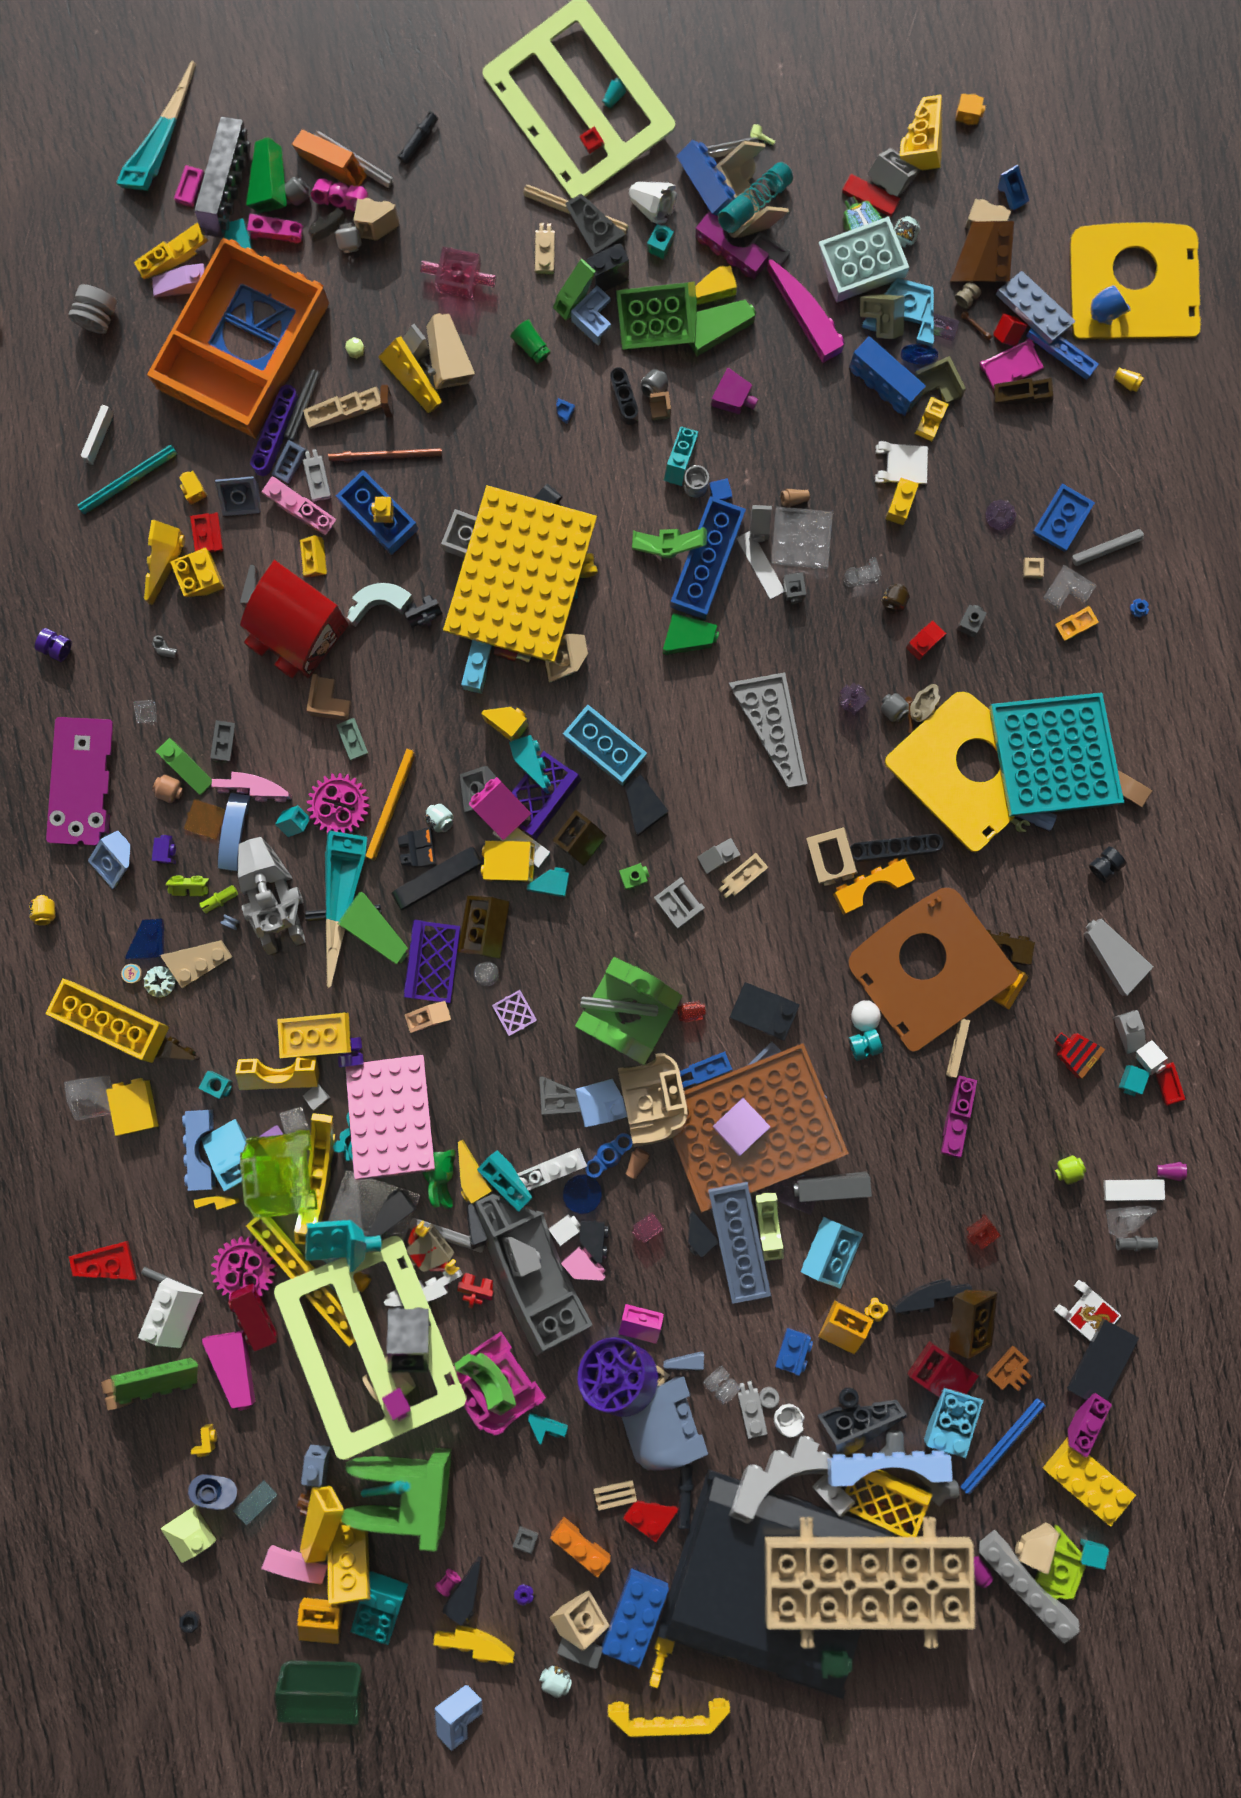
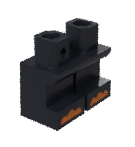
M430 827L418 831H408L407 835L398 837L399 848L409 847L410 854L400 855L402 866H412L413 868L437 866L433 834Z

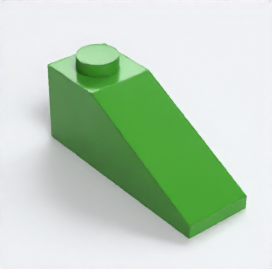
M171 738L156 750L200 795L212 785V779Z

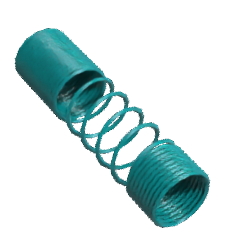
M783 162L776 163L763 174L762 178H759L756 183H753L750 188L746 189L744 193L740 194L718 214V221L721 227L729 233H734L752 218L754 213L759 211V208H763L765 203L770 202L771 197L774 198L777 192H782L793 181V173L790 167ZM763 179L766 180L768 187L776 192L774 196H771L768 188L762 184ZM757 184L761 185L765 194L770 197L768 201H765L764 196L756 189ZM751 190H755L759 199L764 202L762 206H759L758 201L750 194Z

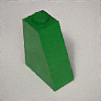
M673 613L662 654L668 655L711 648L713 642L717 643L719 632L716 631L717 625Z

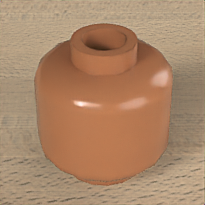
M163 775L161 778L157 777L152 791L155 792L156 798L172 803L175 799H180L183 789L180 788L181 783L178 779Z

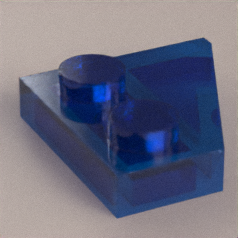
M164 919L142 920L125 956L127 960L161 958L160 955L165 954Z

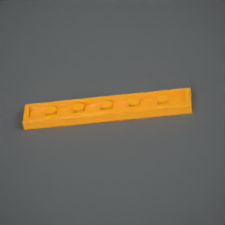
M406 749L366 853V857L373 861L376 860L416 756L412 750Z

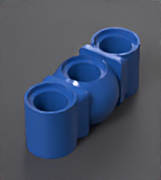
M621 1133L611 1143L601 1145L597 1155L586 1164L585 1170L587 1175L595 1178L600 1176L607 1168L616 1166L620 1162L621 1156L632 1147L631 1136ZM627 1137L630 1142L626 1148L620 1147L618 1144L619 1138ZM606 1150L614 1152L615 1157L613 1160L608 1161L604 1158L603 1154ZM591 1163H597L600 1166L598 1173L593 1174L589 1171Z

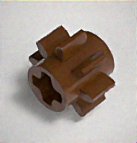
M310 1490L307 1491V1494L301 1493L296 1506L297 1509H301L300 1515L305 1517L307 1516L311 1496Z

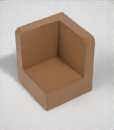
M669 391L650 394L652 420L671 418Z

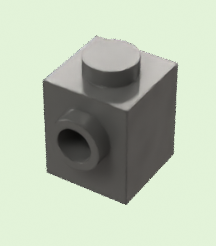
M969 605L957 630L974 638L987 613L980 606Z

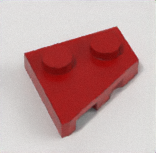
M637 1500L632 1503L623 1519L657 1542L678 1511V1508L676 1506L669 1507Z

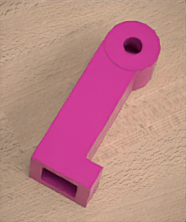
M250 214L247 230L250 239L261 237L299 243L302 241L303 225L294 221Z

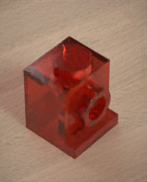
M983 1214L980 1220L967 1228L969 1232L967 1235L968 1239L973 1245L978 1244L981 1250L1001 1236L986 1214Z

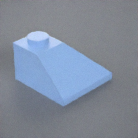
M116 831L100 839L88 859L89 863L112 889L117 886L129 867L130 844L119 831Z
M613 1079L575 1089L585 1127L628 1117L623 1097Z

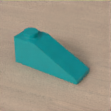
M498 1150L490 1155L477 1169L518 1212L532 1198L512 1164Z

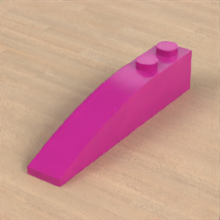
M770 259L767 264V271L822 363L840 354L843 351L845 342L842 335L836 332L833 320L827 317L814 297L800 282Z

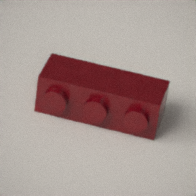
M254 1283L231 1292L230 1301H228L229 1307L238 1317L237 1323L239 1328L245 1331V1340L248 1346L251 1345L253 1350L257 1351L276 1343L278 1333Z

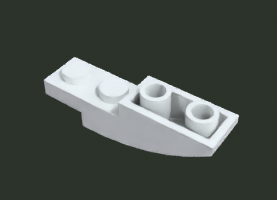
M580 1148L517 1174L529 1191L580 1170L587 1165Z
M459 1269L454 1275H449L444 1271L442 1272L444 1276L436 1279V1277H433L426 1281L425 1287L422 1281L419 1280L427 1302L448 1293L449 1290L446 1284L459 1278L462 1275L461 1270ZM397 1289L387 1294L388 1299L384 1301L385 1305L403 1306Z

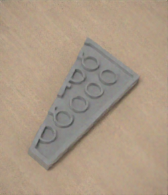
M785 672L729 683L728 685L787 788L807 785Z

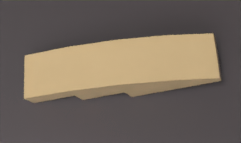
M374 387L362 393L356 391L342 398L336 396L307 408L303 412L308 427L311 429L336 423L382 407L380 392L377 387Z

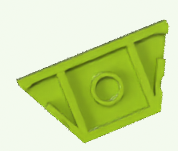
M1055 1525L1054 1529L1059 1533L1049 1573L1038 1570L1035 1581L1056 1600L1058 1598L1072 1599L1076 1594L1086 1565L1081 1563L1082 1553L1059 1526Z

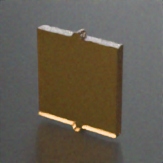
M194 799L190 812L187 813L188 818L184 829L217 839L220 827L223 825L222 822L226 809Z

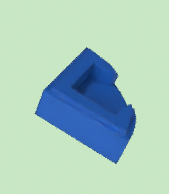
M558 398L556 404L558 416L564 423L568 424L575 410V405Z

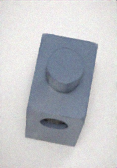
M310 1445L304 1458L301 1485L316 1487L326 1485L330 1455L329 1446Z

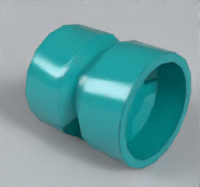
M875 1029L864 1032L863 1036L858 1034L849 1037V1044L856 1061L867 1058L868 1054L874 1056L883 1053V1047Z

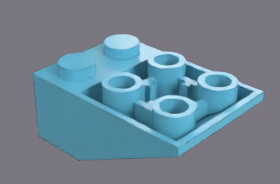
M236 1119L201 1138L213 1171L224 1191L230 1190L263 1171Z
M944 1388L924 1437L926 1445L966 1458L983 1400Z

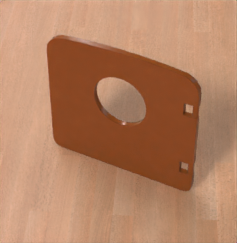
M941 888L906 909L865 940L851 953L849 958V967L906 1047L911 1051L921 1049L1014 983L1018 978L1017 970L962 896L952 888ZM919 933L935 936L942 942L946 950V963L942 971L935 977L925 980L909 976L903 970L899 960V953L903 943L909 937ZM866 973L873 980V983L869 986L861 977ZM901 1022L909 1029L905 1034L897 1026Z

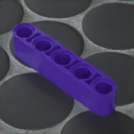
M284 385L280 388L251 458V466L259 476H266L270 473L284 440L285 430L299 398L291 385ZM293 394L290 399H285L286 395ZM286 411L285 415L278 416L279 412ZM279 428L278 432L271 433L272 429ZM267 445H272L270 450H264ZM260 462H265L263 467L257 468Z

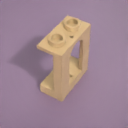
M844 827L806 838L820 884L824 883V886L836 883L835 880L843 878V881L854 878V874L858 873ZM837 839L844 868L841 873L832 875L825 869L819 844Z

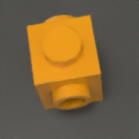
M961 94L955 121L964 122L968 125H977L979 117L983 118L985 106L982 105L984 97H979L975 94Z

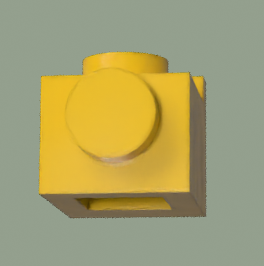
M194 471L185 472L180 475L182 482L180 487L190 504L207 497Z
M375 497V503H372L374 522L393 523L394 504L391 497Z

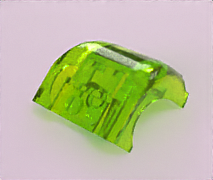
M296 1130L288 1134L249 1137L246 1139L243 1152H240V1167L245 1207L249 1208L253 1217H275L318 1210L316 1189H310L307 1151L312 1150L310 1130Z

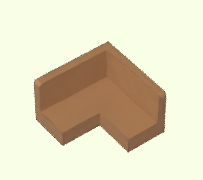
M317 674L312 675L306 711L311 716L347 721L351 702L333 698L334 679L321 678Z

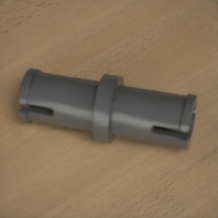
M1133 1236V1238L1117 1237L1115 1245L1118 1251L1134 1250L1135 1252H1140L1141 1250H1157L1158 1239L1156 1237L1140 1238L1139 1236Z

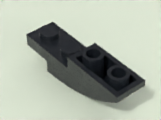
M948 1278L936 1280L908 1292L892 1306V1310L895 1313L898 1312V1315L910 1314L911 1310L928 1312L930 1308L935 1307L934 1299L937 1302L947 1301L948 1297H953L965 1290H972V1286L968 1283L951 1286V1280Z

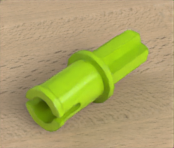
M230 886L219 893L215 892L214 896L201 902L200 907L203 908L209 905L203 909V912L207 914L218 906H224L225 902L238 895L237 889L234 886Z

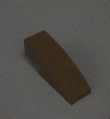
M1029 378L994 384L996 404H1032L1054 401L1052 378L1040 380Z

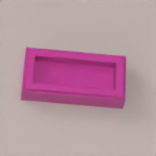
M185 166L174 197L176 203L190 207L194 206L205 174L203 170Z

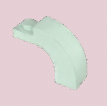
M389 583L372 584L361 589L353 596L352 599L357 605L349 609L347 619L349 623L356 627L370 608L380 604L389 605L403 614L406 606L411 604L414 599L412 594L397 585Z

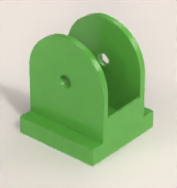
M435 1448L430 1460L396 1457H360L349 1460L346 1463V1471L351 1475L370 1480L408 1482L410 1489L402 1493L401 1507L383 1505L351 1507L344 1510L341 1521L347 1526L366 1531L421 1535L420 1549L436 1551L445 1529L452 1449Z

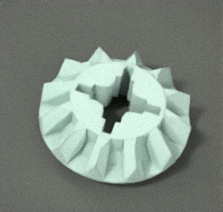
M153 967L147 971L144 978L145 989L150 995L155 997L167 996L175 986V977L166 967ZM157 976H159L160 979H167L161 983V987H159V985L152 984L155 981H157Z

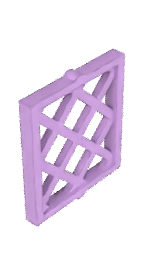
M520 990L492 1005L509 1036L537 1021ZM514 995H518L516 1002L510 1001V998ZM520 997L523 999L525 1004L519 1003ZM506 1002L504 1009L498 1007V1004ZM509 1003L516 1004L514 1011L507 1010ZM518 1005L525 1007L523 1014L516 1012ZM527 1008L531 1016L525 1015ZM498 1010L504 1011L502 1017L500 1016ZM506 1012L513 1014L511 1020L504 1019ZM515 1014L522 1016L520 1023L514 1022ZM524 1017L530 1018L531 1022L523 1024ZM504 1021L510 1023L509 1029L505 1025ZM512 1024L519 1025L518 1029L511 1031Z

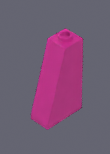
M245 1331L207 1336L202 1339V1342L231 1408L238 1407V1410L249 1409L250 1405L256 1401Z

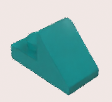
M531 1412L528 1418L540 1445L546 1430L554 1437H565L568 1425Z

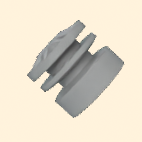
M85 284L79 285L75 295V300L78 303L72 304V310H70L68 315L69 319L89 331L101 334L106 333L111 321L109 316L113 315L117 300L109 293L97 287Z

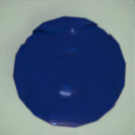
M911 344L901 349L900 357L904 361L914 364H931L938 361L939 352L931 346H927L925 349L920 344Z
M578 1174L570 1178L563 1190V1200L566 1206L579 1214L595 1210L602 1197L598 1181L586 1174Z

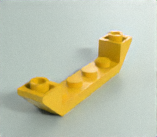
M716 1698L713 1701H709V1718L695 1716L693 1719H685L683 1716H677L673 1719L655 1717L653 1720L634 1718L633 1721H629L628 1704L614 1702L612 1705H608V1716L628 1736L710 1734L730 1712L729 1701H725L723 1698Z

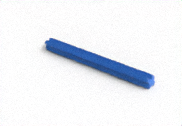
M1037 1398L961 1485V1489L965 1493L971 1494L1042 1412L1045 1404Z

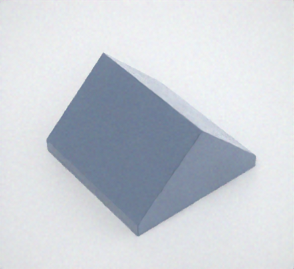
M254 477L215 480L223 516L261 512L259 485Z

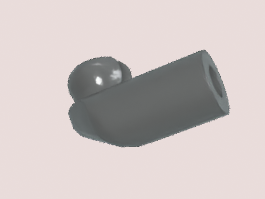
M158 635L153 638L152 644L158 655L177 658L178 650L168 648L162 636Z

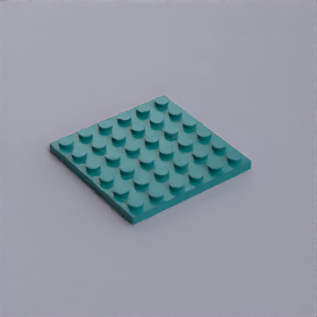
M1103 693L996 703L989 706L1009 817L1122 805L1124 803Z

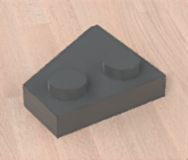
M539 1077L542 1114L581 1112L575 1090L545 1077Z

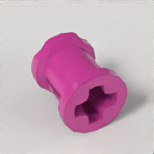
M448 1568L442 1580L435 1584V1588L443 1596L448 1597L453 1587L461 1582V1578L456 1572Z

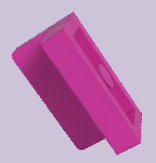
M625 1304L619 1334L657 1343L664 1314Z

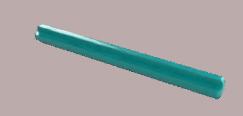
M169 445L79 503V510L86 514L174 457L177 452L172 445Z

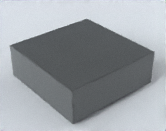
M520 1526L513 1548L532 1554L538 1533Z

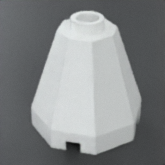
M636 182L631 186L629 196L631 202L652 222L662 224L667 221V218H665L666 214L671 215L673 212L677 192L673 191V189H676V186L671 183Z

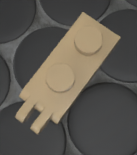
M540 223V230H536L535 274H554L555 231H551V223H547V231H544V223Z
M755 853L722 881L724 885L718 890L722 892L728 888L729 891L724 894V897L727 898L730 894L735 896L763 873L768 866Z

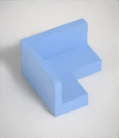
M598 286L571 311V321L597 345L601 343L600 337L611 327V323L599 313L611 299Z
M465 1685L435 1708L437 1736L451 1751L467 1739V1725L482 1714V1700L469 1686Z

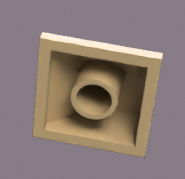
M567 634L562 636L555 663L545 660L549 682L579 670L588 654L585 635Z
M1044 1523L1021 1536L1020 1542L1018 1541L1016 1544V1557L1021 1562L1048 1574L1059 1533L1049 1523Z
M589 1590L564 1604L550 1617L560 1636L581 1650L586 1649L609 1627L607 1620Z

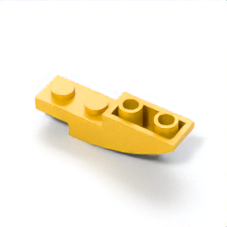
M196 223L169 243L163 241L136 260L134 264L143 279L153 277L187 261L197 254L195 250L209 240L206 235L201 234L199 224Z
M457 1625L455 1633L436 1631L433 1645H437L438 1648L450 1649V1647H454L463 1652H468L471 1649L473 1650V1658L479 1662H489V1660H492L502 1665L513 1663L514 1652L506 1644L478 1629Z

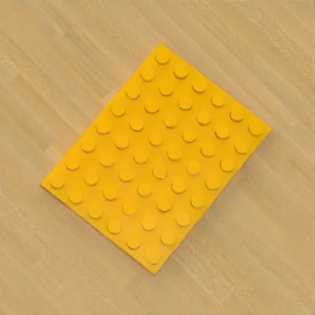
M486 485L443 631L555 663L597 516Z

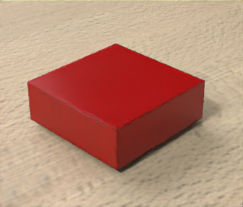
M595 126L579 136L580 141L589 154L605 144Z

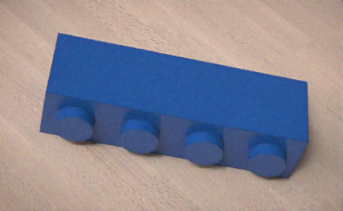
M691 140L677 155V158L711 213L718 216L719 212L735 199V192L726 184V177L716 168L717 163L708 155L707 147L702 142L698 143Z

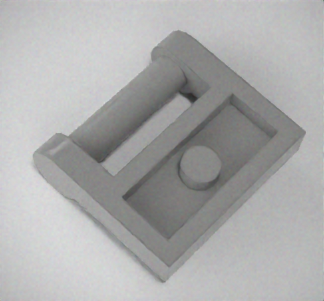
M682 877L654 897L677 929L705 908L702 903H698L685 886V881ZM676 888L680 890L693 907V910L690 912L674 893Z

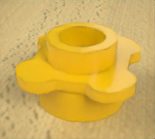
M872 1298L870 1305L865 1308V1314L872 1316L876 1322L881 1321L885 1312L888 1311V1306L880 1303L877 1298Z

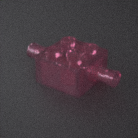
M443 247L439 263L425 260L421 262L423 264L420 267L421 273L436 275L435 286L437 292L473 299L476 285L481 284L494 287V283H496V275L480 272L481 259L480 254Z

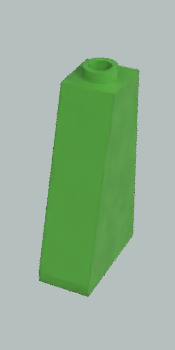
M746 300L696 312L695 342L689 343L696 356L701 355L753 324L756 315L754 307L751 304L749 305Z
M359 892L337 924L392 963H402L408 954L406 953L407 946L367 896Z

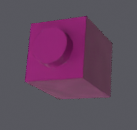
M400 1388L382 1397L392 1420L397 1419L399 1422L409 1416L408 1412L411 1409Z

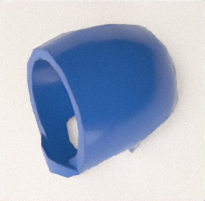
M1114 285L1099 292L1092 299L1090 307L1091 317L1099 323L1111 325L1112 321L1119 316L1131 311L1129 305Z

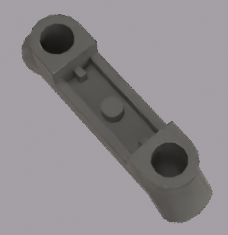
M900 1430L888 1431L886 1433V1446L880 1453H885V1456H893V1452H905L903 1433ZM911 1470L928 1485L924 1490L933 1494L931 1500L939 1507L946 1499H957L959 1497V1486L955 1480L931 1482L920 1473Z

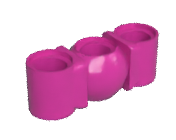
M321 178L316 181L311 191V198L317 204L325 203L329 205L331 203L335 207L346 206V209L355 211L357 199L368 198V192L361 186L354 187L350 185L348 188L343 183L333 184V181Z

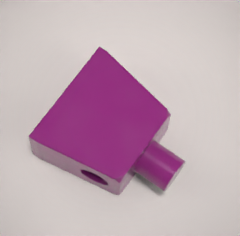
M727 367L711 399V406L740 414L744 405L754 410L759 399L750 395L752 384Z

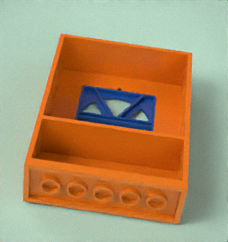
M222 238L147 376L157 390L256 439L273 407L280 388L286 384L329 305L323 285L315 280L313 282L308 280L299 272L294 273L283 264L277 265L273 263L267 256L261 257L257 255L251 248L247 247L245 249L241 247L235 240ZM253 301L265 302L277 311L254 326ZM243 303L246 304V322L230 314ZM225 321L274 345V349L264 357L255 360H243L231 354L226 348L223 339ZM281 321L280 338L263 331L275 322Z

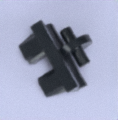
M431 595L422 599L424 604L422 606L416 607L415 603L406 606L407 613L405 615L411 627L427 623L430 628L432 627L430 621L442 614L437 600L433 599Z

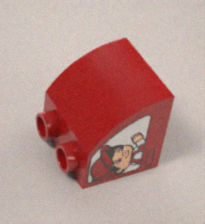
M276 560L271 563L255 587L240 622V626L248 634L243 643L260 656H263L267 650H270L279 657L274 666L292 679L297 672L309 678L349 625L337 604Z

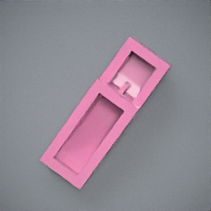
M272 1545L268 1550L262 1569L285 1577L322 1584L328 1569V1563L323 1561L305 1563L301 1553L293 1550L289 1552Z

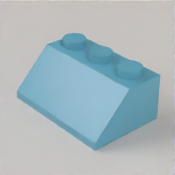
M823 1217L801 1272L820 1282L841 1289L863 1233Z

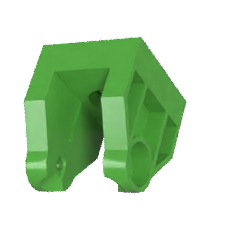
M613 957L605 972L606 974L592 998L624 1002L636 1000L640 1004L658 1006L657 1016L639 1015L641 1016L640 1020L637 1019L634 1022L622 1024L618 1012L586 1008L575 1027L640 1064L645 1065L683 995L649 973Z

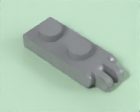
M314 449L312 450L314 456L312 458L309 451L305 452L306 459L303 460L311 498L313 502L332 497L322 455L318 456L317 450Z
M751 1381L747 1382L749 1390L745 1391L744 1383H740L741 1392H738L748 1439L768 1434L757 1388L753 1389Z

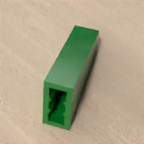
M271 138L255 141L246 206L260 214L286 207L282 146L275 143Z

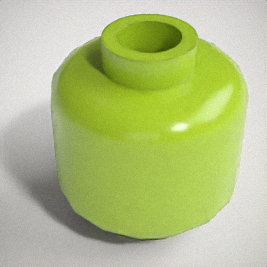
M1073 1155L1058 1161V1169L1055 1170L1060 1181L1064 1180L1068 1185L1082 1180L1084 1173H1086L1082 1160L1080 1158L1077 1159Z

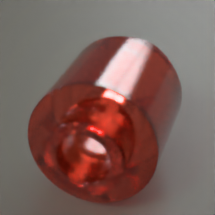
M700 1000L682 1003L681 1006H677L680 1022L684 1021L686 1023L702 1020L703 1015H706L704 1003L700 1004Z

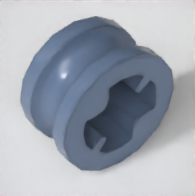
M224 914L223 917L225 919L220 923L237 930L236 925L240 924V921Z

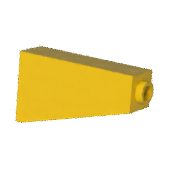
M331 1486L312 1488L300 1547L305 1563L325 1561L341 1521L344 1509Z

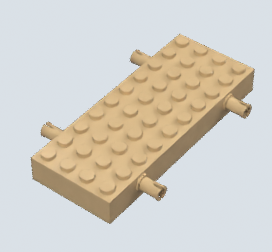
M805 1517L800 1518V1537H765V1622L767 1629H801V1646L807 1648V1639L809 1648L814 1647V1629H925L924 1646L931 1648V1645H933V1648L938 1647L937 1629H975L973 1543L969 1537H936V1519L929 1517V1520L927 1517L923 1518L922 1537H813V1518L807 1517L806 1526Z

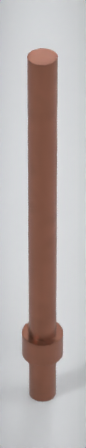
M442 448L373 452L343 451V453L328 454L329 461H344L346 463L352 462V460L442 456Z

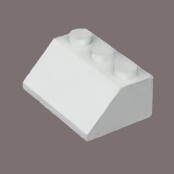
M169 1278L163 1280L159 1284L138 1338L156 1346L181 1348L203 1293Z

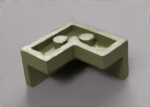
M868 294L860 297V317L877 318V338L894 339L904 334L905 296Z
M950 356L919 369L914 374L916 378L926 385L922 395L937 389L943 402L947 404L962 398L966 391Z

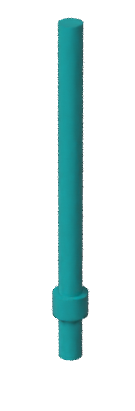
M396 1481L391 1485L363 1489L361 1496L371 1497L389 1493L402 1494L410 1489V1484L408 1482Z

